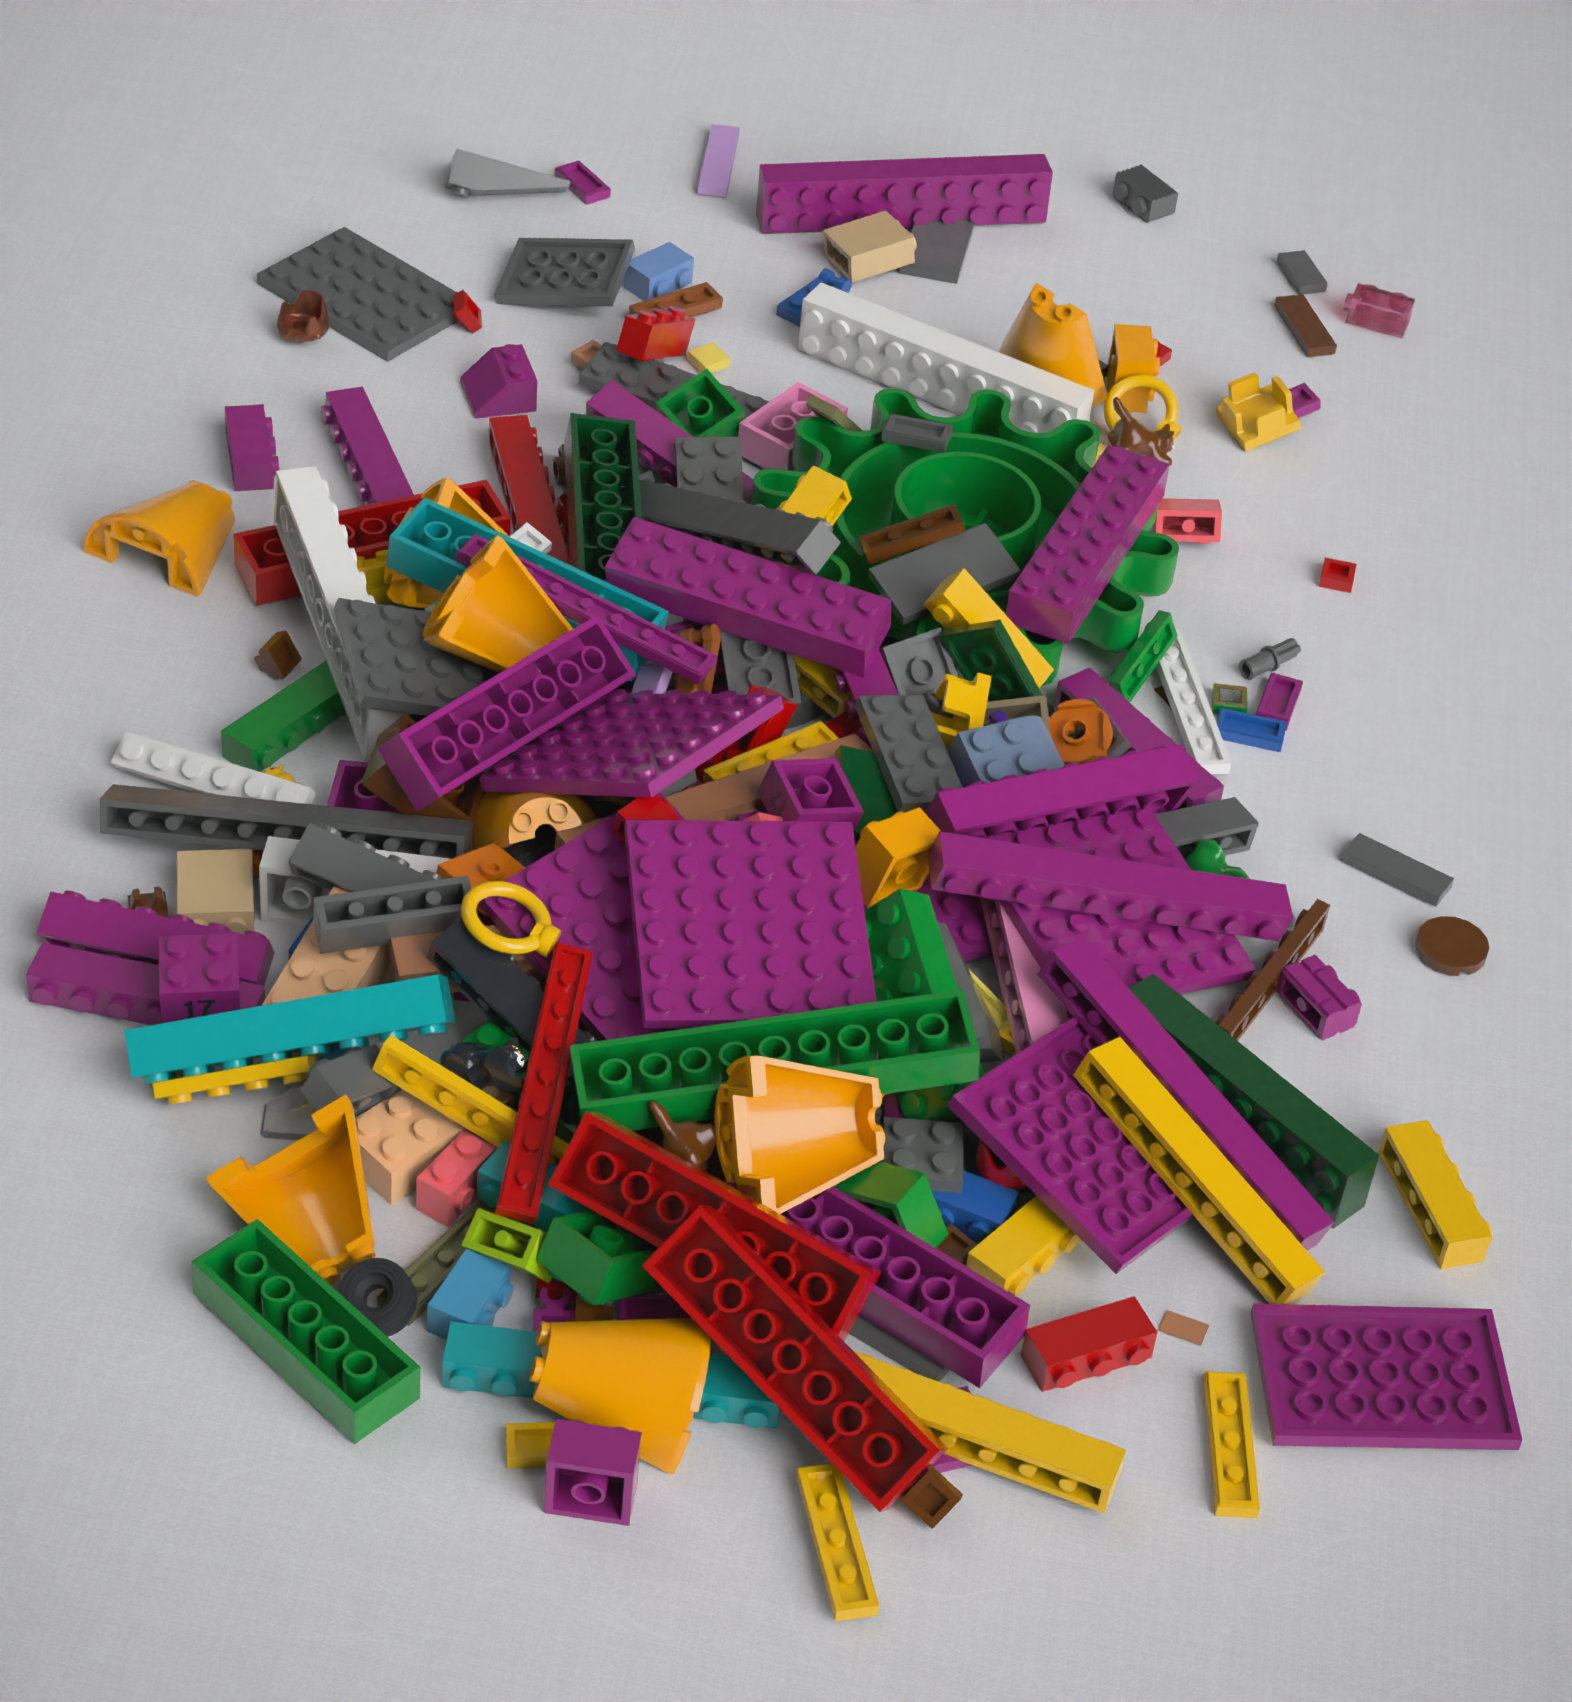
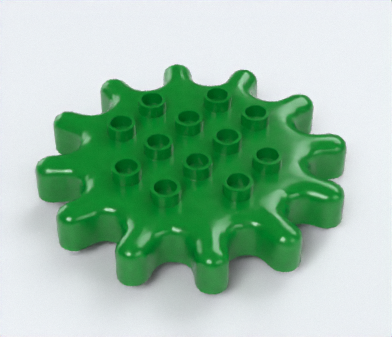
M895 388L884 389L875 394L871 426L868 431H850L821 417H806L799 420L795 426L792 464L795 471L769 468L756 473L753 478L751 504L756 505L759 503L766 508L775 510L783 501L788 500L794 492L799 478L802 475H806L813 465L846 481L852 500L832 526V533L841 543L816 576L881 597L882 595L868 577L870 568L885 562H876L869 565L858 537L954 504L963 521L965 531L986 523L1022 572L1094 466L1100 431L1093 423L1080 419L1063 422L1055 429L1046 433H1032L1021 430L1009 420L1011 406L1009 398L995 390L984 389L973 393L969 399L968 408L959 416L937 417L924 412L910 393ZM890 414L952 425L953 435L946 451L942 453L883 442L882 431ZM1158 506L1073 638L1083 639L1105 651L1116 654L1128 651L1137 641L1144 602L1140 596H1160L1169 590L1173 583L1179 553V546L1174 539L1161 533L1149 531L1155 523ZM908 551V552H905V553H902V554L893 556V557H891V558H890L889 560H887V561L893 560V559H895V558H898V557H900V556H903V555L908 554V553L913 552V551ZM1016 580L986 591L1005 615L1009 590ZM891 610V626L885 637L903 641L940 627L943 632L945 628L935 620L932 613L902 625ZM1017 627L1054 669L1042 686L1050 684L1058 673L1063 642ZM952 659L955 669H957V666L954 660Z

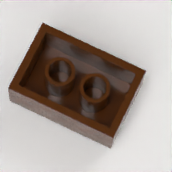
M404 714L378 735L361 782L362 785L401 814L473 821L474 825L484 794L479 777L484 775L483 772L417 812L377 750L381 745L417 722Z

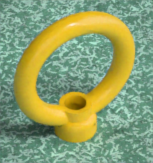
M1137 374L1120 380L1112 387L1104 403V418L1110 431H1113L1118 421L1113 406V398L1118 397L1120 399L1122 394L1131 388L1147 387L1159 393L1166 405L1165 419L1161 421L1154 431H1158L1164 425L1169 424L1170 431H1174L1173 442L1179 436L1183 428L1177 424L1178 402L1174 392L1164 381L1151 375Z
M505 881L484 882L471 888L462 900L461 917L467 930L476 940L495 951L507 954H525L536 951L547 958L561 935L562 930L552 925L550 914L543 902L535 894L519 885ZM493 896L515 900L532 913L536 925L530 935L525 938L514 939L500 936L489 930L480 921L476 911L478 903L487 897Z

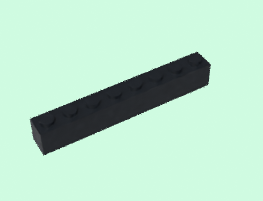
M462 917L459 918L431 942L427 958L448 977L458 990L489 1021L510 1037H516L518 1043L530 1051L544 991L542 985L536 978L531 975L527 976L517 966V962L512 954L495 951L476 940L467 930ZM577 1027L574 1045L596 1042L591 1033L586 1030L581 1031ZM570 1060L566 1080L572 1084V1093L576 1096ZM660 1127L634 1130L637 1134L663 1148L664 1135Z

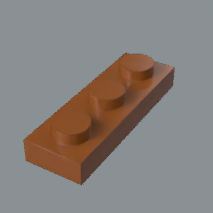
M708 282L632 304L629 306V315L637 314L639 310L651 312L654 308L665 310L668 309V306H674L685 310L686 316L693 317L722 308L723 297Z

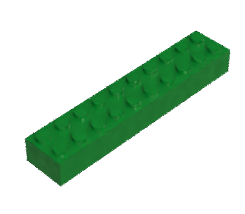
M964 989L570 1045L572 1076L580 1122L586 1112H600L632 1131L659 1127L649 1107L651 1101H656L662 1105L675 1123L690 1119L693 1121L715 1119V1104L719 1085L727 1084L729 1079L726 1070L734 1061L746 1056H762L878 1078L882 1094L972 1082L979 1079L980 1050Z

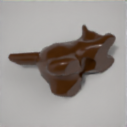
M1114 397V410L1121 419L1116 422L1113 431L1108 433L1109 443L1112 446L1122 447L1146 457H1154L1159 461L1170 464V467L1172 459L1167 453L1174 449V431H1170V425L1166 424L1162 429L1152 431L1133 418L1123 406L1121 400L1118 397Z
M651 1101L649 1107L664 1135L663 1148L709 1173L711 1165L708 1159L717 1148L715 1126L710 1123L702 1124L691 1119L675 1123L662 1105L656 1101Z

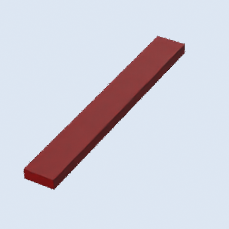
M557 941L553 947L494 1213L496 1215L530 1224H535L571 1060L570 1045H574L593 951Z

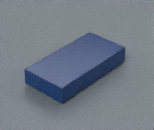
M1220 708L1216 724L1224 741L1281 752L1287 722Z

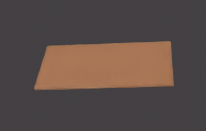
M1167 1310L1159 1331L1202 1345L1209 1325Z

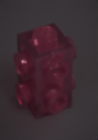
M1358 283L1354 293L1347 294L1343 310L1348 311L1345 323L1403 339L1410 323L1415 299L1407 297L1402 293H1392L1378 289L1373 285Z

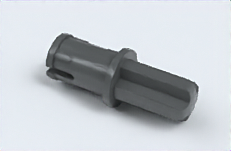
M1289 638L1272 647L1264 646L1256 655L1240 661V673L1245 679L1252 680L1266 671H1276L1279 669L1280 664L1296 657L1300 653L1301 647L1294 638Z

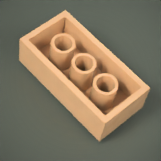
M334 886L329 895L348 893V891ZM312 921L262 1006L378 985L390 965V944L320 954Z
M487 1086L482 1090L515 1111V1096L509 1091H503L495 1086ZM402 1089L355 1118L365 1181L389 1204L393 1205L416 1190V1178L464 1129H468Z

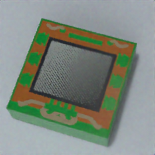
M1213 683L1212 713L1218 715L1220 708L1247 713V687Z

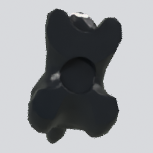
M516 1037L511 1038L499 1047L480 1046L469 1041L460 1042L451 1046L450 1050L443 1052L440 1058L444 1068L452 1070L454 1074L480 1090L487 1086H495L503 1091L514 1092L521 1089L524 1083L523 1078L517 1073L524 1065L525 1055L518 1047V1039Z

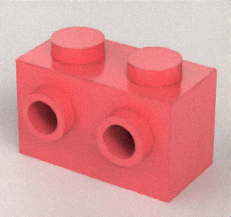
M1162 498L1158 506L1153 532L1167 535L1176 542L1188 541L1198 544L1220 542L1222 509L1219 499Z
M464 1129L416 1178V1210L449 1228L477 1199L478 1170L494 1153L497 1147Z

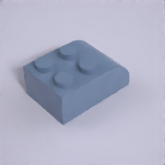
M1033 715L958 732L948 751L963 788L977 781L989 783L999 781L1008 775L1014 774L1020 777L1030 775L1038 769L1045 768L1050 771L1060 769L1065 765L1043 718Z

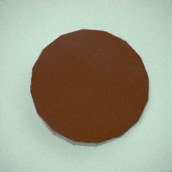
M1440 916L1426 921L1421 925L1415 942L1416 950L1418 949L1420 952V959L1423 963L1436 972L1449 976H1459L1460 972H1468V975L1476 973L1484 966L1490 949L1488 938L1480 928L1467 920L1449 916Z

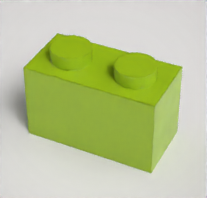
M477 1209L461 1246L510 1265L512 1270L548 1283L551 1281L552 1276L549 1274V1270L536 1261L546 1237L545 1232L483 1209Z

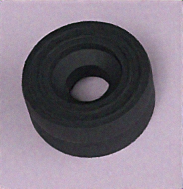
M370 1258L355 1264L343 1276L338 1288V1292L387 1337L398 1333L406 1327L416 1310L417 1294L414 1284L401 1266L388 1259ZM373 1290H387L388 1297L383 1305L376 1308L367 1305V1297Z

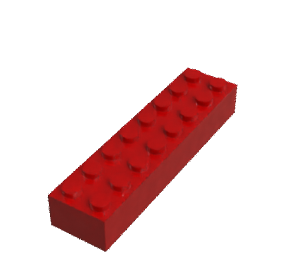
M487 479L458 485L467 496L510 536L511 518ZM421 494L338 511L339 524H344L347 530V544L349 548H354L356 556L364 557L365 560L376 558L375 553L378 551L388 550L390 535L400 525L409 508L415 509L423 500ZM275 525L233 534L234 564L256 606L271 604L294 597H302Z
M600 1112L585 1113L548 1183L549 1186L658 1248L700 1205L712 1206L844 1342L882 1272Z
M700 1205L642 1265L879 1512L889 1510L948 1449L712 1206Z

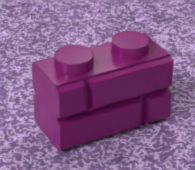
M1314 954L1302 959L1300 963L1297 961L1283 968L1277 992L1322 1040L1335 1036L1338 1032L1342 1033L1354 1028L1362 1006L1360 997L1355 990L1348 989L1338 979L1337 973L1332 966L1325 965Z

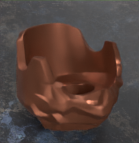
M305 290L299 292L298 297L293 303L288 304L287 301H284L281 304L277 320L280 336L286 341L303 343L320 339L326 334L329 329V317L326 302L321 293L314 290Z

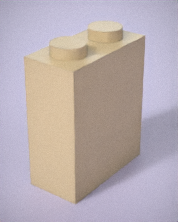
M887 211L823 230L824 256L852 283L915 263L914 250L917 248V243L914 235L909 233Z
M252 849L177 851V914L192 919L194 923L208 926L210 922L219 923L230 928L232 932L244 934L247 930L255 931Z

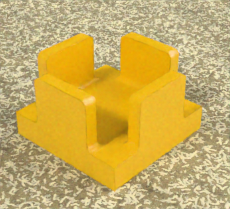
M1255 372L1231 381L1228 384L1229 397L1222 398V405L1216 407L1217 417L1245 452L1301 429L1300 419L1292 409L1291 391L1278 376L1271 378L1272 385L1270 384L1263 388H1259V377Z
M978 672L974 680L969 681L945 674L936 688L934 697L943 700L942 709L954 714V718L951 719L931 712L947 752L958 732L983 727L991 676Z

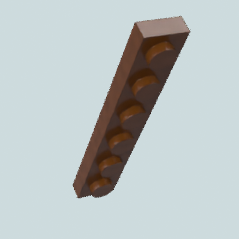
M1317 899L1309 910L1303 909L1300 912L1293 931L1289 929L1285 931L1280 940L1278 950L1276 952L1271 950L1268 953L1260 973L1254 971L1247 982L1245 992L1243 994L1238 992L1230 1004L1228 1014L1226 1016L1221 1014L1217 1018L1215 1023L1239 1041L1276 993L1283 968L1297 961L1300 962L1324 931L1330 904Z

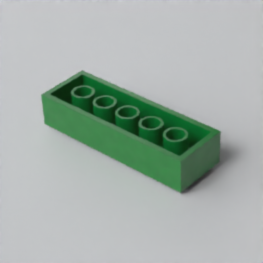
M899 888L864 910L877 1001L958 990L928 894ZM979 1060V1078L984 1076V1072ZM975 1081L896 1092L895 1095L905 1119L960 1122L962 1120L947 1105L953 1095Z
M258 1219L191 1261L193 1293L354 1444L420 1399L421 1367Z

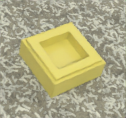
M714 342L688 350L687 360L700 372L707 368L711 373L730 367V357Z

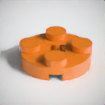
M1072 699L1058 705V710L1049 717L1050 733L1065 765L1073 762L1078 763V765L1090 763L1099 757L1107 756V750L1113 738V728L1108 715L1101 708L1097 707L1096 703L1086 699ZM1077 727H1081L1085 733L1083 737L1077 740L1068 737L1069 734L1075 732Z

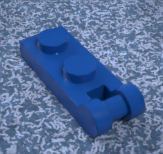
M825 268L820 272L818 278L779 303L776 315L800 327L803 299L820 283H824L849 293L852 282L845 277H836L833 271Z

